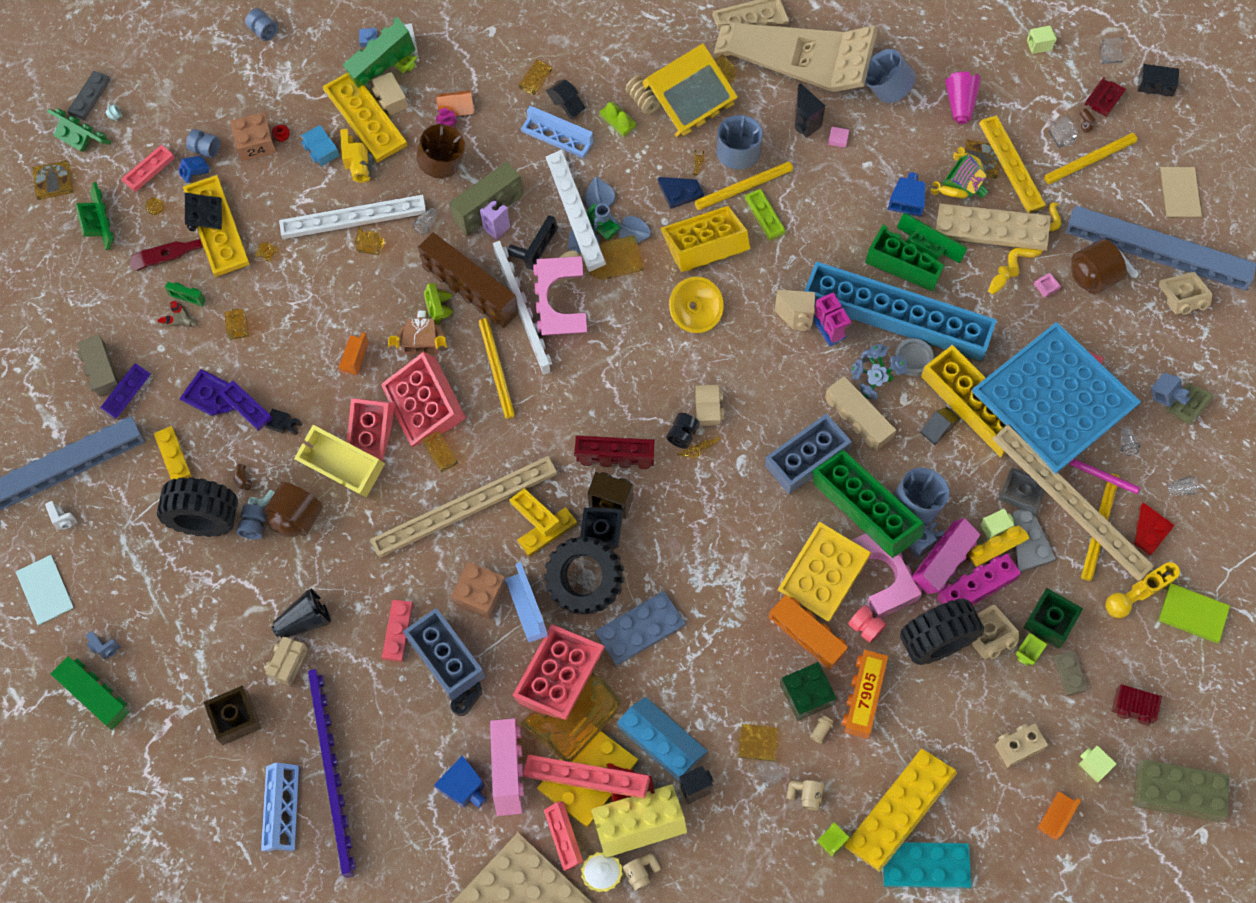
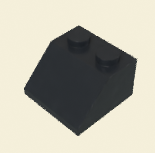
M800 83L798 85L795 106V129L799 134H803L808 138L822 127L825 105Z

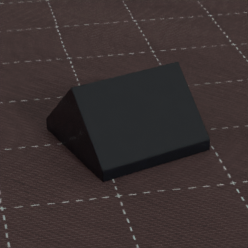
M584 507L580 537L600 539L605 541L607 545H611L614 549L619 548L623 509Z

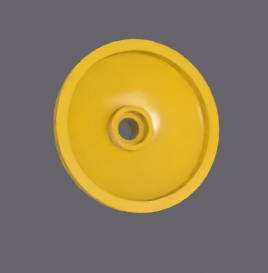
M690 277L679 282L673 289L669 300V310L674 322L681 329L690 333H703L712 329L719 322L724 308L723 297L718 287L712 281L703 277ZM691 302L695 305L694 309L690 308Z

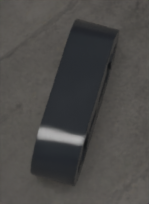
M479 682L476 683V693L471 692L467 696L470 691L466 690L451 702V709L455 715L464 716L474 706L482 694V687ZM466 699L463 703L465 708L457 710L456 704H461Z

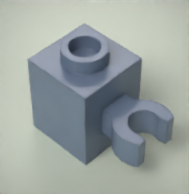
M1164 372L1151 387L1153 400L1168 407L1176 399L1185 405L1190 400L1187 397L1189 391L1182 388L1181 379L1175 375Z
M936 522L932 523L929 529L923 525V537L908 547L917 558L930 551L937 539L942 537L943 530L939 533L933 531L937 526Z

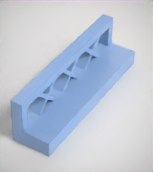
M529 106L527 110L528 118L523 124L521 132L581 158L585 157L593 144V132L533 106ZM530 123L538 125V129L534 130L528 129ZM550 130L554 135L547 137L543 132ZM559 138H569L570 142L563 144L559 142ZM583 144L585 147L580 151L575 149L574 145Z
M520 562L515 564L518 574L505 578L526 638L528 643L548 635L527 576Z
M274 763L266 766L261 851L295 850L298 765ZM284 769L292 770V778L289 782L283 777ZM285 790L291 795L288 803L282 798V793ZM284 811L289 815V822L286 825L281 820V814ZM283 832L288 836V845L280 844V835Z

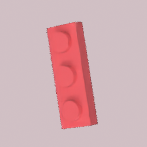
M160 145L121 179L131 190L137 192L172 162L175 157L163 145Z
M392 600L382 653L383 660L403 662L407 642L403 631L410 625L413 603L410 601Z
M556 802L546 808L544 813L563 870L567 871L583 863V859L564 802Z

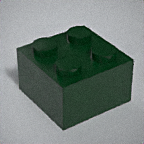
M1046 588L1023 628L1060 649L1083 608Z
M819 661L786 675L780 680L782 691L797 721L827 709L836 703L837 697Z

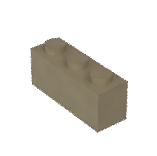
M100 335L78 342L80 350L77 353L80 360L85 363L82 367L85 375L90 378V381H88L90 390L92 392L95 391L99 397L112 393L119 384L105 342Z

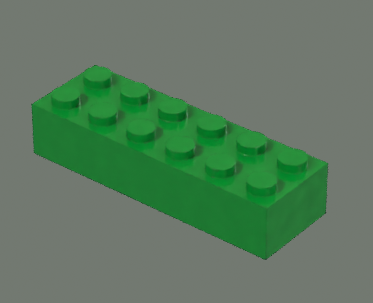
M841 450L813 470V484L892 559L923 537L924 523L844 450Z

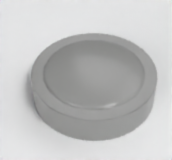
M916 338L904 340L898 345L895 355L900 354L907 361L906 367L908 372L906 375L921 376L924 366L934 359L931 347L925 341Z

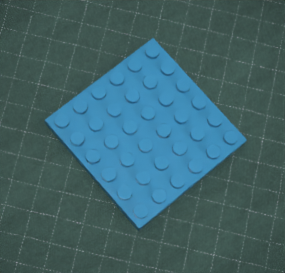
M1057 322L972 390L1005 425L1008 424L1030 445L1055 474L1141 403L1137 397Z

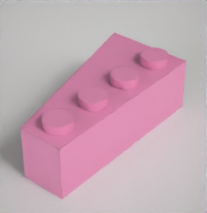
M515 719L490 721L492 788L497 816L522 814L521 796H524L523 783H520V777H523L522 764H519V758H522V747L518 745V739H521V727L516 726Z

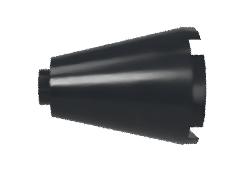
M312 588L303 593L273 621L274 626H272L274 634L281 638L290 637L330 624L331 617L326 605H322L319 601L321 599L319 594Z

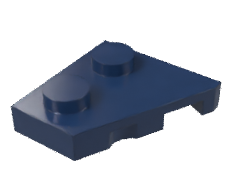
M657 178V182L670 209L704 197L697 179Z

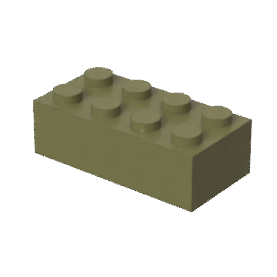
M505 162L450 201L454 223L466 235L476 232L483 225L480 214L482 208L484 209L491 202L496 201L497 204L492 209L498 210L502 205L508 207L513 202L521 199L523 196L521 175L508 162Z
M1143 759L1136 765L1133 806L1221 822L1228 817L1230 775Z

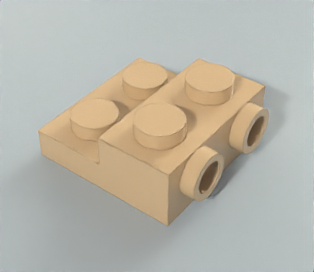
M1195 272L1159 281V287L1168 297L1167 304L1175 315L1180 313L1187 315L1192 310H1205L1211 306L1213 294Z
M995 604L977 613L984 625V632L973 642V647L984 660L989 657L995 659L1005 648L1013 649L1016 647L1019 641V631Z

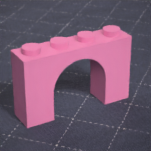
M582 256L537 259V264H533L534 276H538V283H535V294H539V302H536V311L540 313L541 321H537L538 332H542V336L587 333L586 313H558L550 307L547 299L549 288L557 280L583 277Z
M867 534L851 540L872 553L869 559H879L886 562L894 572L895 582L893 585L868 598L867 605L874 613V618L878 616L883 618L919 601L922 589L911 578L912 571L908 565L904 564L901 553L892 559Z

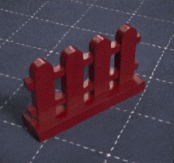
M576 435L574 457H576V462H580L583 466L600 463L602 467L619 464L621 468H630L631 465H638L640 469H649L650 466H654L655 440Z

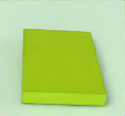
M1171 583L1168 587L1158 621L1218 644L1230 605Z

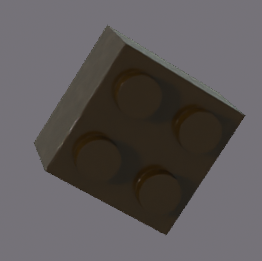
M595 472L587 492L589 508L623 509L622 518L626 519L634 498L633 483L625 478H614L605 472Z
M243 685L203 702L216 740L222 745L262 729L249 692Z

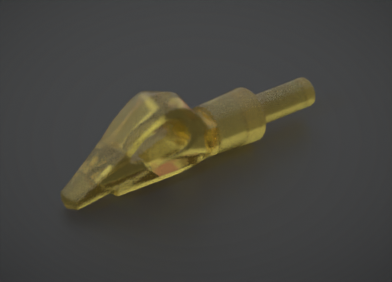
M718 436L709 441L707 439L683 452L677 453V455L698 458L701 450L710 448L712 444L721 441V438Z

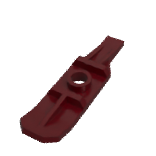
M201 239L186 243L175 241L142 250L132 255L130 259L131 268L139 271L148 266L179 259L190 251L203 248ZM169 252V255L163 256L164 253Z

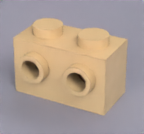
M1026 723L1018 727L1016 733L1010 735L1007 732L998 737L999 741L995 747L1007 768L1044 751L1048 746L1035 723L1030 726Z

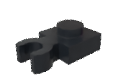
M272 408L270 415L273 419L265 427L283 434L285 429H288L291 434L297 435V429L292 427L294 425L301 426V421L297 418L291 419L290 414Z

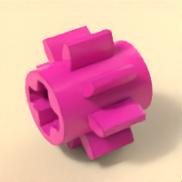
M446 108L438 110L439 115L435 116L437 124H445L454 128L453 124L457 123V119L453 110L448 111Z

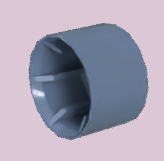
M886 49L871 58L865 84L882 102L892 103L902 99L911 91L915 84L916 74L914 69L898 51Z
M734 115L722 121L717 131L716 155L719 161L732 169H746L758 162L761 155L763 138L760 124L753 118L745 115Z
M920 467L913 468L905 474L893 495L927 526L935 521L949 500L950 490L947 482L940 474L932 469Z

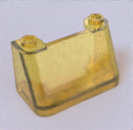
M592 672L567 720L545 715L543 718L539 713L533 712L520 724L561 760L571 762L617 714L621 707V701L607 682Z

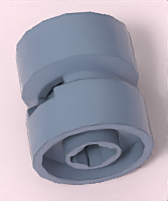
M259 8L249 12L245 19L246 26L263 41L272 39L278 31L277 23Z
M192 129L186 140V148L188 151L197 154L200 152L202 156L212 159L219 151L220 139L218 136L206 134L198 129Z
M253 504L243 505L240 515L242 520L239 521L237 534L248 539H261L265 528L262 524L266 522L267 518L263 512L265 508Z

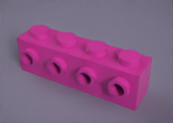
M965 518L953 521L911 578L927 594L941 592L946 586V581L956 573L955 569L966 559L968 551L977 544L976 540L979 538L980 533Z
M1008 554L1002 557L998 555L990 560V564L986 566L982 564L973 570L974 573L969 576L964 574L959 577L955 584H946L937 599L940 604H945L951 600L965 598L974 605L1016 581L1021 572Z

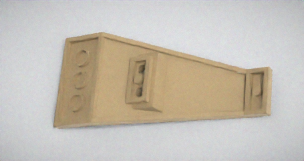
M733 23L721 26L713 54L716 58L733 55L825 90L838 92L865 85L878 29L873 25L851 31L838 32Z

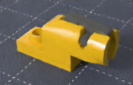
M341 129L342 161L345 169H350L353 181L358 183L369 181L372 173L373 155L368 153L363 143H354L353 136H349L348 129Z

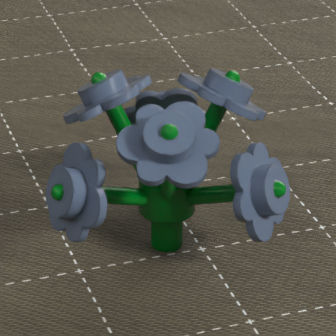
M882 344L874 345L861 354L862 357L857 359L851 368L854 380H859L862 373H867L869 376L868 382L871 384V387L863 383L860 384V391L867 399H877L878 393L873 389L876 386H882L883 382H891L893 376L890 372L896 371L897 375L908 372L906 367L907 361L900 354L890 358L889 369L884 366L882 357L887 355L888 347ZM871 361L873 364L872 370L864 369L863 364Z

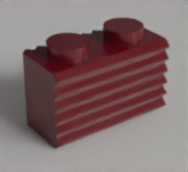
M1120 684L1116 689L1112 712L1117 713V716L1122 719H1130L1131 717L1137 719L1138 723L1143 725L1154 724L1158 720L1162 696Z

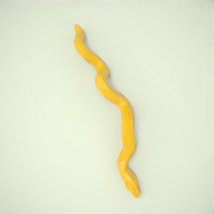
M1057 202L1049 205V212L1053 219V222L1050 223L1049 232L1058 230L1062 224L1061 217L1056 209L1059 206ZM1020 247L1012 249L1008 255V266H1000L998 268V275L991 281L988 292L992 295L996 294L1006 285L1007 280L1019 275L1018 257L1035 258L1041 255L1043 250Z

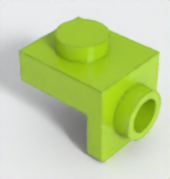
M416 55L413 58L411 56L405 57L395 67L402 74L407 70L411 72L417 65L415 61L418 57Z
M1030 632L1015 653L1019 656L1017 660L1026 666L1029 664L1033 666L1047 646V643Z

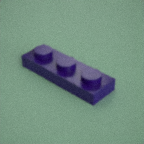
M134 363L101 405L100 409L116 420L151 374L137 363Z
M231 381L219 392L220 396L257 431L261 430L273 419L265 409L234 381Z

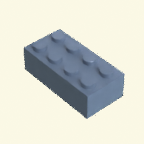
M826 413L766 456L764 466L785 491L791 494L813 478V470L841 450H844L846 453L849 452L852 441Z
M437 608L403 631L408 642L451 701L486 678L480 665Z

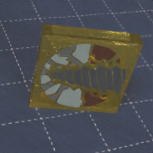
M967 139L965 154L969 153L979 158L987 177L997 179L1000 161L990 143Z
M68 160L32 167L37 200L74 193Z

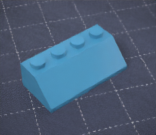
M646 697L631 706L617 722L620 731L678 782L679 776L690 772L708 752Z

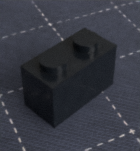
M1143 64L1139 73L1138 92L1174 96L1178 88L1179 69Z
M703 766L679 776V787L687 804L711 794L712 782L714 781L710 771H705Z

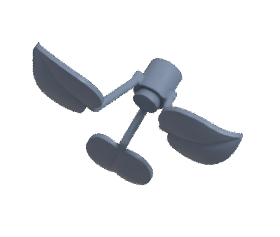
M595 177L590 183L585 196V201L589 208L593 204L597 205L595 208L596 219L593 231H596L598 222L605 223L611 219L621 227L618 234L624 244L637 245L649 238L651 235L649 227L638 217L627 216L623 219L622 225L618 223L614 216L611 215L609 209L615 200L614 190L598 177ZM572 229L569 234L568 249L581 253ZM595 233L596 239H597L598 244H599L600 238H599V236Z

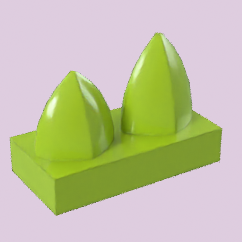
M613 101L607 103L606 107L599 111V116L623 137L636 127V122Z
M428 283L424 291V297L429 317L434 320L435 325H438L441 319L447 318L453 313L451 308L441 305L442 302L449 300L453 295L445 290L437 289L436 283Z

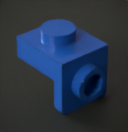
M202 156L182 158L179 174L186 183H190L193 175L208 173L210 167Z

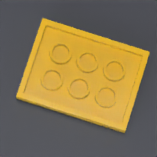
M819 522L777 590L784 595L786 594L789 598H795L800 605L830 622L872 553Z
M589 722L559 759L606 768V764L612 763L615 766L630 770L638 762L635 756ZM542 781L537 787V790L552 802L563 801L567 813L586 828L594 820L591 809L605 805L611 798V793L548 781Z

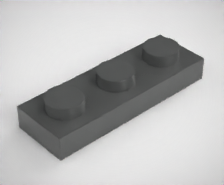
M93 71L68 109L69 115L85 120L109 84V76Z

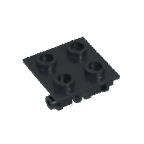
M185 193V225H187L189 231L194 232L198 227L222 230V198Z

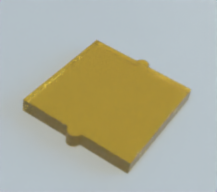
M742 724L741 736L738 739L740 743L738 758L775 762L776 748L779 746L777 742L778 728Z

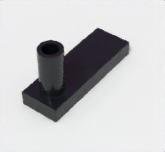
M547 216L528 250L511 244L507 250L508 255L524 260L526 268L534 270L533 264H537V259L541 258L558 229L555 217Z

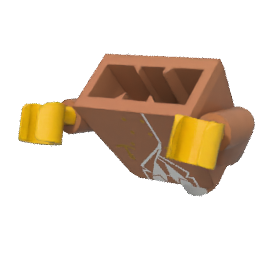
M418 311L416 319H408L406 325H403L395 336L388 338V347L395 345L396 349H399L401 346L403 354H421L422 352L439 354V346L447 348L446 335L440 326L435 325L433 319H428V312Z

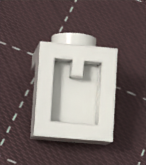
M53 501L45 504L52 524L58 530L68 529L77 523L76 518L70 512L65 514L62 507L57 506Z

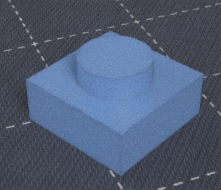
M377 28L359 29L360 47H366L367 42L378 38Z

